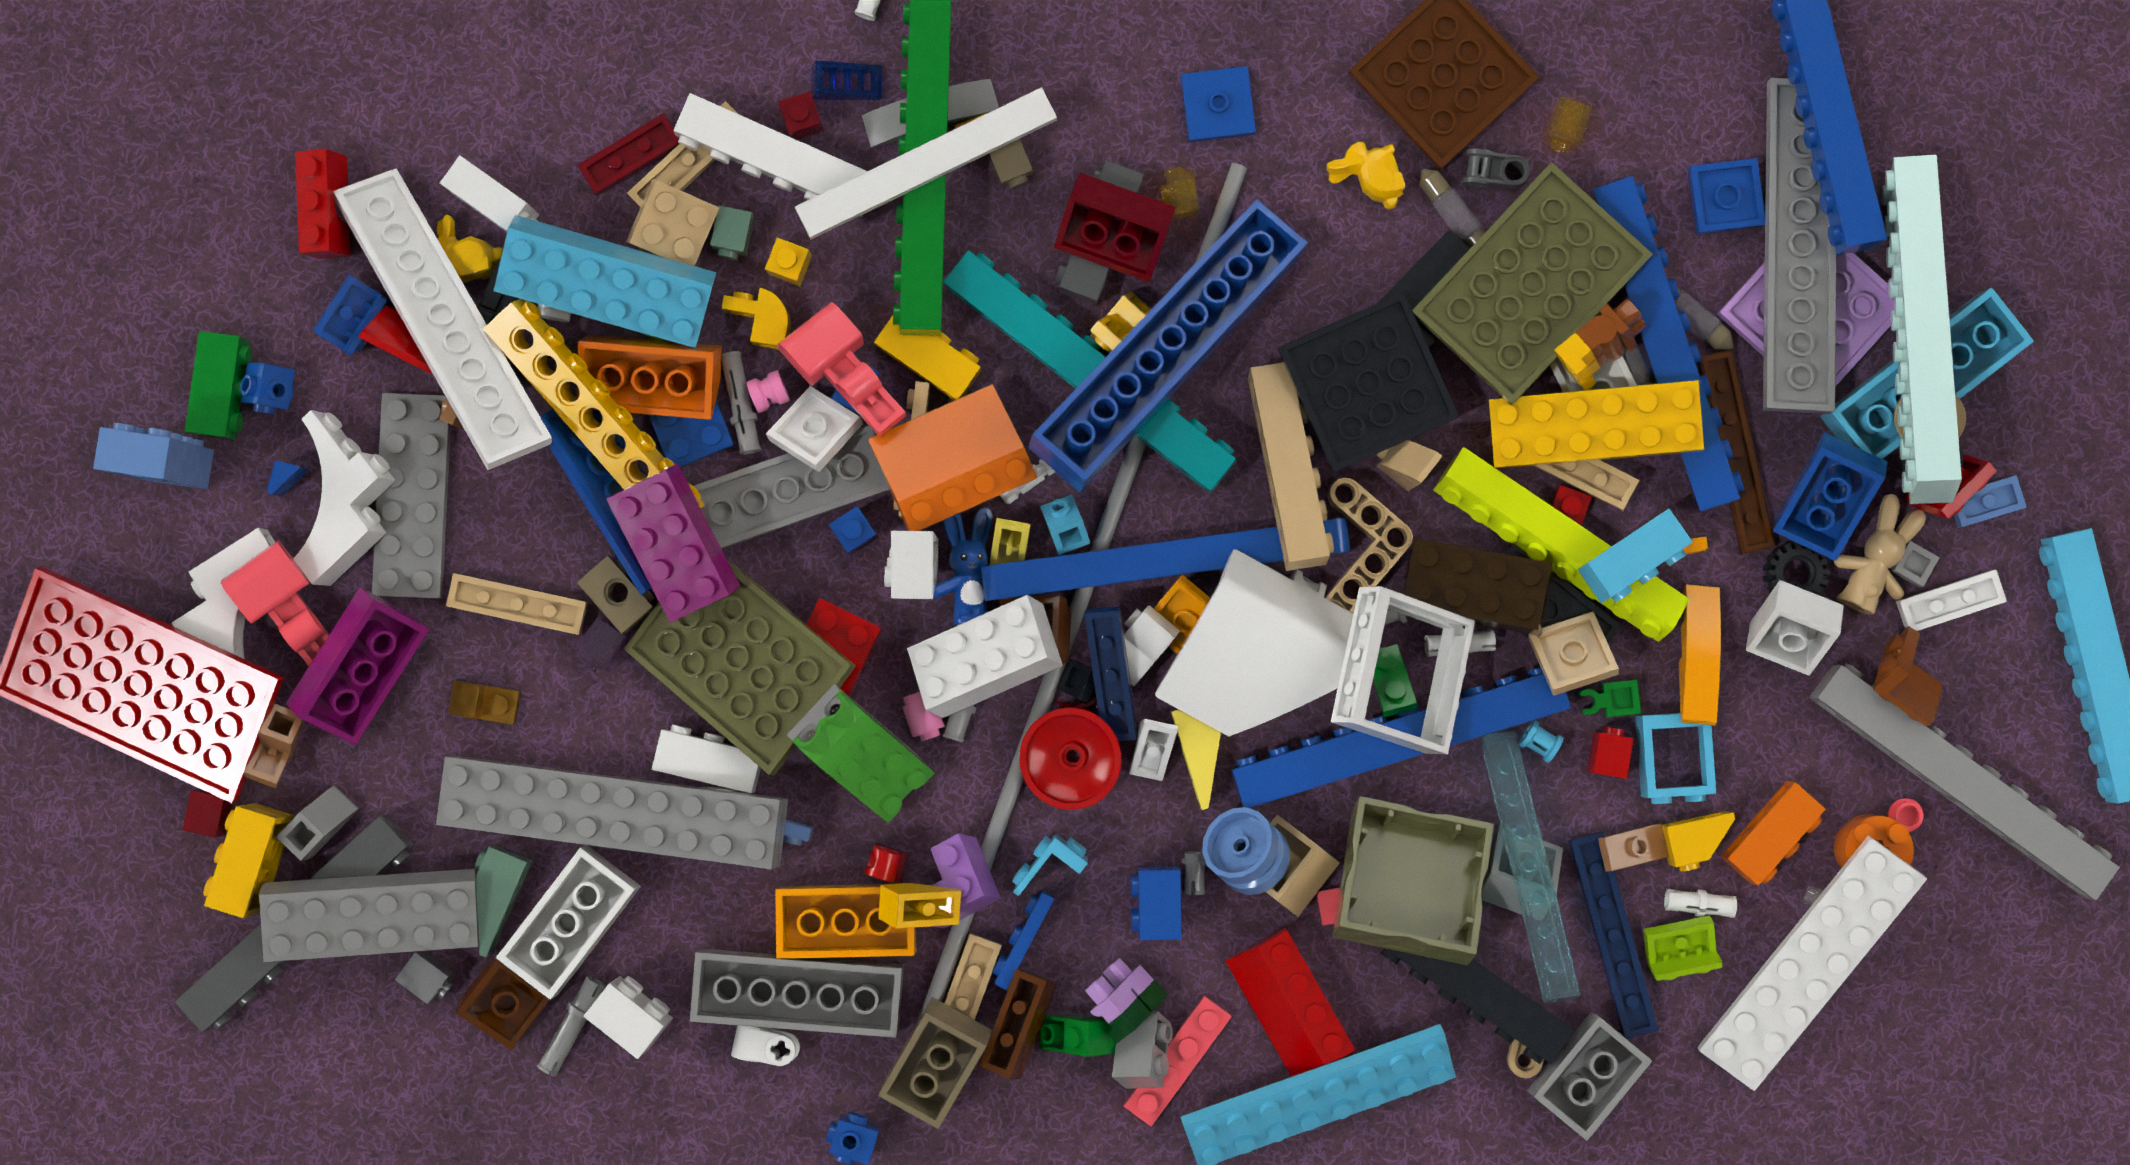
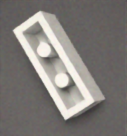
M672 724L671 730H661L651 770L751 794L755 792L761 768L735 745L724 743V736L705 732L704 738L691 735V728Z

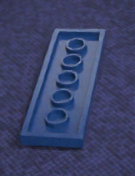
M554 409L540 415L541 420L552 437V442L548 445L637 590L641 595L652 590L606 500L623 490V488ZM592 410L594 419L602 423L603 416L599 410ZM616 434V444L620 448L625 449L626 443L620 435ZM638 464L639 470L644 474V472Z

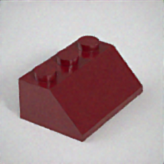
M1080 172L1071 191L1053 248L1150 282L1176 207Z

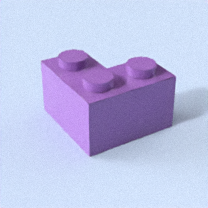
M958 833L930 848L943 879L932 886L961 890L959 921L1001 899L976 837ZM950 925L931 926V927L946 928V927H948V926H950Z

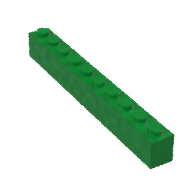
M910 0V4H903V24H909V37H902V57L908 58V70H901V91H907V103H900V124H906V137L899 136V156L946 134L948 131L951 0ZM946 175L904 194L903 204L897 203L896 224H903L902 237H896L895 258H902L901 271H895L894 291L901 292L900 305L894 304L893 325H899L900 335L941 336Z

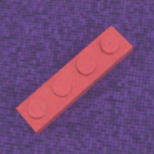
M1203 995L1173 1036L1171 1042L1168 1043L1167 1058L1169 1070L1168 1074L1164 1076L1163 1088H1135L1124 1103V1107L1152 1127L1231 1019L1232 1015Z

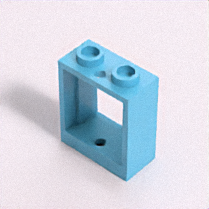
M1681 713L1635 716L1641 797L1651 798V804L1672 803V797L1685 796V802L1706 801V795L1716 794L1711 725L1682 723ZM1698 726L1702 785L1656 788L1652 729Z

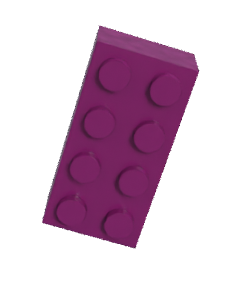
M678 463L606 499L670 623L730 595L740 587Z
M360 587L286 704L298 718L356 745L429 629L416 616Z

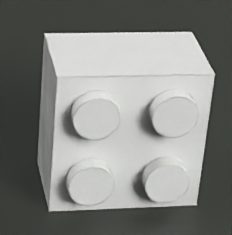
M1779 580L1750 622L1746 651L1810 676L1840 635L1844 605Z
M619 976L607 985L583 1017L636 1059H639L649 1050L673 1017L668 1014L670 1008L665 1003L655 997L651 1001L641 993L643 987L636 980L629 976L626 979Z

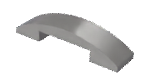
M991 79L949 86L948 124L963 119L970 120L999 108ZM907 98L862 115L871 148L899 141V136H906V124H900V103H907Z

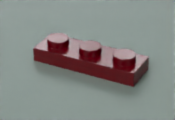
M665 113L577 166L594 194L598 196L671 152L680 144L678 143L679 137L675 136L673 126Z

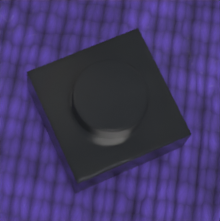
M1070 659L1057 690L1088 703L1095 688L1092 667Z

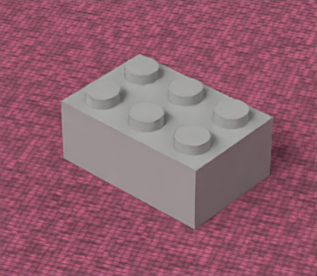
M1590 1012L1570 1036L1553 1063H1548L1526 1091L1588 1141L1650 1065L1652 1060L1602 1018Z

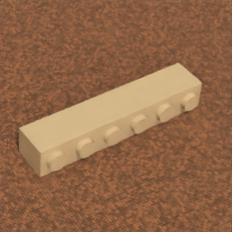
M1284 363L1252 367L1249 371L1248 383L1285 569L1290 571L1326 565L1330 553H1334V544L1331 533H1325L1323 521L1327 520L1326 505L1324 500L1318 499L1316 489L1321 486L1318 468H1312L1310 456L1314 455L1313 441L1310 435H1305L1303 425L1307 424V414L1303 405L1299 404L1297 392Z

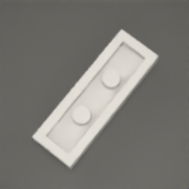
M1990 570L1898 600L1896 604L1904 628L1906 629L1910 626L1914 630L1919 631L2005 603L2007 600L1997 570Z

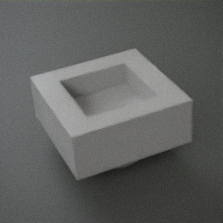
M1909 541L1905 546L1902 560L1892 567L1890 571L1918 587H1924L1940 557Z

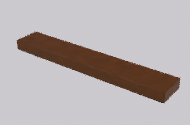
M1733 350L1700 356L1701 362H1698L1701 376L1706 374L1712 394L1706 395L1710 408L1717 406L1723 426L1717 428L1721 441L1728 439L1734 457L1728 460L1731 472H1739L1744 491L1738 492L1740 499L1729 502L1740 555L1774 548L1776 545Z

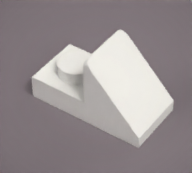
M1148 719L1140 721L1137 743L1130 763L1129 774L1162 781L1178 726Z

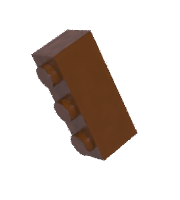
M1015 970L979 1067L1008 1079H1021L1057 982L1027 970Z

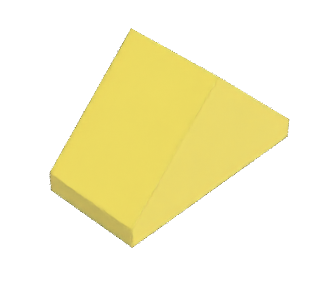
M997 518L989 565L1025 561L1031 524Z

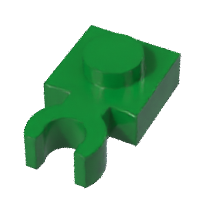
M1637 680L1601 683L1602 693L1599 694L1592 689H1583L1578 692V696H1589L1592 699V706L1588 709H1580V714L1593 715L1600 708L1604 709V717L1641 714Z

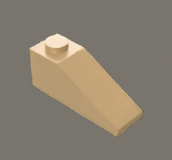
M1407 440L1378 453L1376 456L1381 460L1376 467L1409 491L1424 481L1442 458V455L1437 451Z

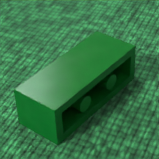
M199 331L185 425L186 433L235 440L236 433L241 431L243 424L242 413H239L242 398L240 386L244 378L245 367L252 360V347L249 346V340L240 336Z

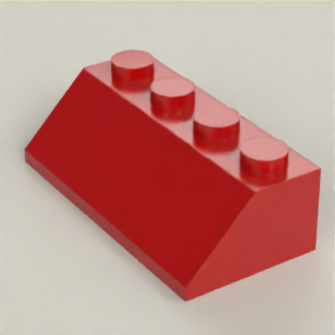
M385 306L361 331L359 338L433 375L397 310Z
M1284 926L1225 960L1291 1077L1338 1061L1355 1051L1354 1046Z

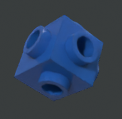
M248 362L246 375L242 379L240 386L242 393L241 403L254 405L253 411L263 414L274 415L275 409L288 410L289 403L294 396L293 379L295 370L265 363Z
M849 1112L848 1116L841 1114L838 1123L831 1122L826 1142L831 1143L829 1153L836 1155L835 1160L844 1164L854 1165L855 1161L868 1165L881 1126L867 1122L868 1117L859 1113ZM847 1136L855 1137L856 1141L848 1140Z

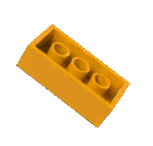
M885 884L779 886L775 889L776 959L915 956L917 952L916 927L896 929L878 919L880 885Z

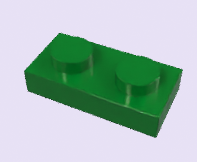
M1398 644L1380 648L1373 685L1383 716L1387 717L1417 709V701Z

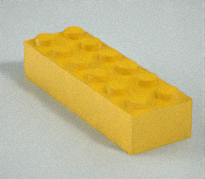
M1699 380L1521 396L1512 405L1504 398L1489 399L1494 468L1496 469L1700 452L1704 450Z

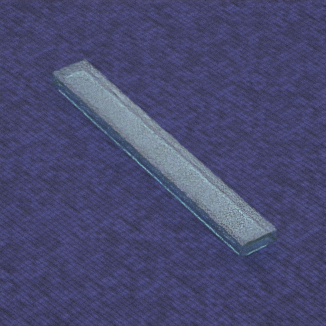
M1516 732L1483 735L1480 741L1543 1001L1546 1003L1578 998L1581 994Z

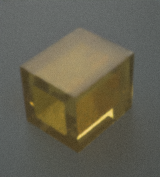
M1560 96L1554 103L1542 141L1550 143L1549 148L1557 152L1568 153L1569 150L1574 151L1581 143L1592 106Z

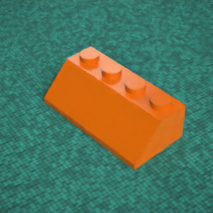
M587 335L578 341V355L587 364L588 372L595 380L602 381L610 391L609 396L618 406H623L630 413L712 419L721 379L722 346L697 344L696 348L672 341ZM577 386V397H579L580 390Z

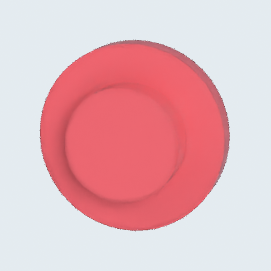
M1909 798L1896 800L1888 811V817L1906 826L1909 832L1919 828L1924 817L1920 804Z

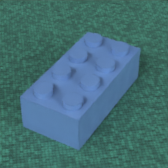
M114 423L113 429L103 427L99 429L93 469L139 480L208 490L214 450L203 447L204 441L171 433V431L156 428L143 429L133 425Z

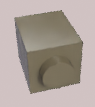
M1020 139L988 154L1002 189L1008 186L1010 190L1021 188L1029 183L1028 178L1033 177L1032 167Z

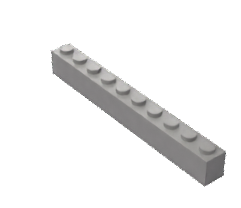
M1849 664L1831 666L1809 698L2080 896L2091 900L2099 898L2120 868L2110 860L2113 856L2108 851L2098 845L2091 847L2083 841L2085 835L2068 824L2064 827L2055 820L2057 815L2041 804L2036 807L2027 800L2029 797L2028 793L2016 785L2011 784L2009 787L1999 780L2002 775L1986 764H1983L1981 767L1972 760L1974 755L1959 744L1953 746L1944 740L1946 734L1933 725L1926 727L1919 721L1911 719L1906 712L1893 703L1882 699L1873 690L1874 684L1870 686L1861 679L1863 674Z

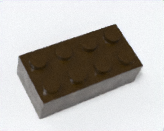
M1415 538L1404 595L1474 620L1477 625L1540 636L1553 575V566L1549 562Z

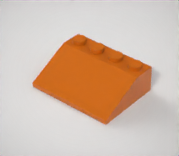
M993 384L891 428L881 437L875 435L868 439L908 531H920L1037 479L1027 452Z

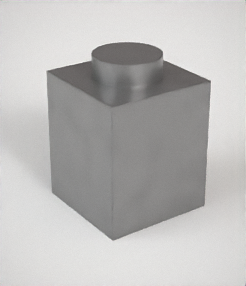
M417 951L396 977L395 981L426 1004H430L436 999L442 1001L454 986L450 980L455 975V972L427 951Z

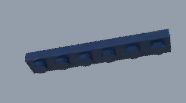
M1600 831L1568 840L1622 1036L1629 1039L1655 1032L1659 1029L1615 872H1605L1598 838L1604 837V832Z

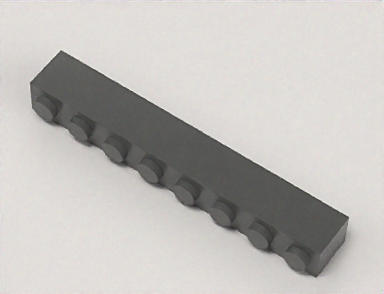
M388 814L381 815L309 880L382 875L391 865L395 869L402 865L411 856L408 850L415 844ZM260 924L179 997L175 1003L202 1033L212 1028L218 1031L233 1018L230 1012L238 1005L242 1008L245 1007L258 995L255 991L258 986L264 981L267 985L283 973L284 970L280 966L286 961L263 962Z

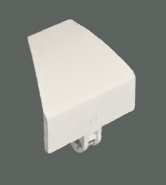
M1234 549L1228 558L1216 590L1157 688L1155 696L1227 736H1232L1265 723L1338 688L1353 613L1324 598L1327 585L1322 582L1317 584L1304 577L1303 572L1299 569H1296L1289 579Z

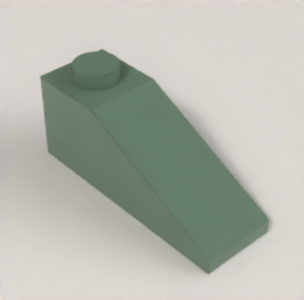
M496 844L489 846L487 850L483 849L475 863V868L479 869L475 877L479 955L485 958L492 955L533 861Z

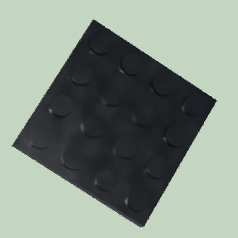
M1404 292L1277 348L1332 473L1459 418Z

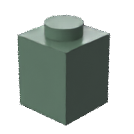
M718 206L719 210L716 215L710 246L715 251H718L717 256L721 258L738 260V255L747 257L755 216L752 212Z

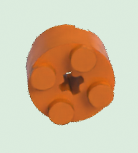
M1873 814L1857 815L1848 820L1836 834L1834 854L1841 868L1868 835L1909 865L1912 863L1914 846L1909 830L1906 826L1892 818Z

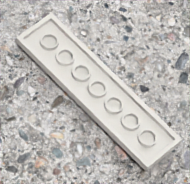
M1868 835L1698 1046V1050L1755 1091L1921 888L1927 878Z

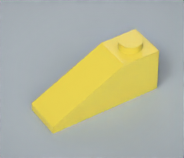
M1179 709L1171 711L1174 725L1178 726V739L1200 809H1208L1221 732Z

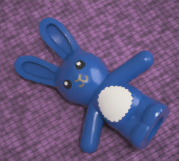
M981 508L974 515L970 540L965 539L959 513L942 520L946 536L951 545L949 565L956 576L937 583L933 598L936 599L954 591L953 625H960L987 613V601H985L981 567L988 565L985 543L992 524V513L988 508Z

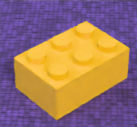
M257 803L236 806L235 810L230 811L225 822V830H228L225 842L218 846L214 857V862L217 863L214 876L209 877L204 887L203 895L206 896L205 907L240 918L260 914L259 893L262 883L274 882L285 845L276 836L294 819L295 815Z

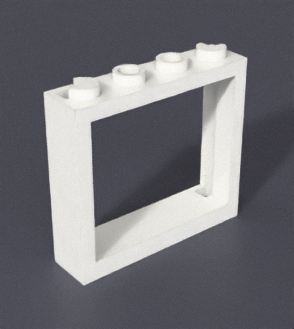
M1382 586L1359 587L1331 722L1425 754H1448L1456 712L1459 707L1463 678L1466 673V663L1475 621ZM1388 609L1443 628L1421 738L1365 719Z

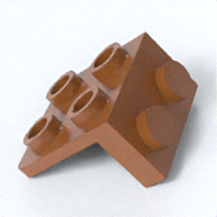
M1908 626L1900 635L1895 633L1886 642L1873 690L1882 699L1893 703L1906 712L1911 719L1919 721L1925 726H1930L1935 720L1942 685L1937 679L1913 664L1920 633Z

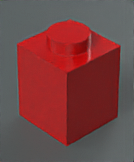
M1604 727L1603 733L1593 732L1587 772L1627 779L1634 738L1624 737L1625 730Z

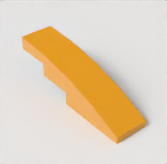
M1686 584L1683 595L1690 600L1684 609V621L1681 625L1682 657L1679 661L1681 722L1715 726L1718 712L1721 654L1720 587Z

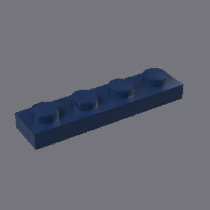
M1120 606L1086 609L1084 616L1099 716L1110 725L1118 741L1136 740L1138 730Z

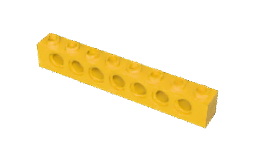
M523 299L513 301L483 328L623 489L675 465L670 459L664 458L655 448L656 444L652 437L646 432H641L632 422L633 417L630 412L623 406H618L609 396L610 391L602 381L595 380L588 372L585 361L567 348L564 344L563 336L555 328L549 327L535 304ZM525 329L533 335V345L526 342L524 338ZM547 356H551L556 361V371L551 370L547 365ZM570 382L575 383L579 387V397L571 393L569 388ZM593 408L601 412L603 416L602 423L594 419L592 415ZM616 434L624 438L626 443L625 449L620 448L616 444ZM638 460L646 463L649 469L648 475L643 474L639 470ZM689 484L700 508L702 509L705 506V504L701 500V495L699 491L693 485Z

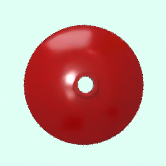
M1064 707L1044 714L1030 726L1022 740L1019 761L1022 776L1035 796L1046 804L1059 809L1078 810L1096 804L1112 790L1121 771L1122 753L1115 732L1104 719L1089 710L1077 707ZM1070 750H1076L1079 753L1080 758L1078 761L1074 762L1068 758Z

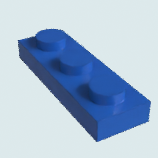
M1042 890L1039 897L1034 894L1032 895L1024 910L1029 915L1024 927L1017 924L1008 943L1014 945L1008 957L1001 954L992 972L997 975L994 984L1007 990L1015 970L1018 969L1055 896Z

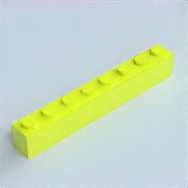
M1463 447L1451 460L1433 491L1441 495L1446 502L1454 504L1469 514L1476 522L1482 523L1496 532L1503 540L1520 547L1531 559L1552 563L1553 571L1559 578L1570 582L1582 590L1586 596L1600 602L1578 569L1612 546ZM1655 576L1644 584H1641L1639 579L1629 585L1632 592L1616 603L1612 598L1601 603L1617 617L1625 619L1640 629L1644 635L1659 642L1675 628L1690 599Z

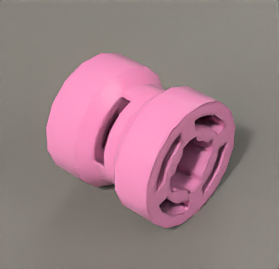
M778 370L768 373L767 377L762 381L755 378L746 382L758 413L768 410L772 403L781 405L790 401Z

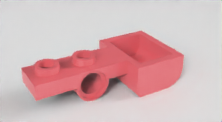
M830 302L778 343V349L811 387L825 376L873 431L881 437L906 417V412L884 389L875 372L866 363H861L853 354L864 345L863 335L840 308L833 302Z
M278 540L223 578L220 583L251 624L268 613L289 646L295 652H298L305 663L310 666L330 634L298 594V591L307 586L310 581L280 540Z

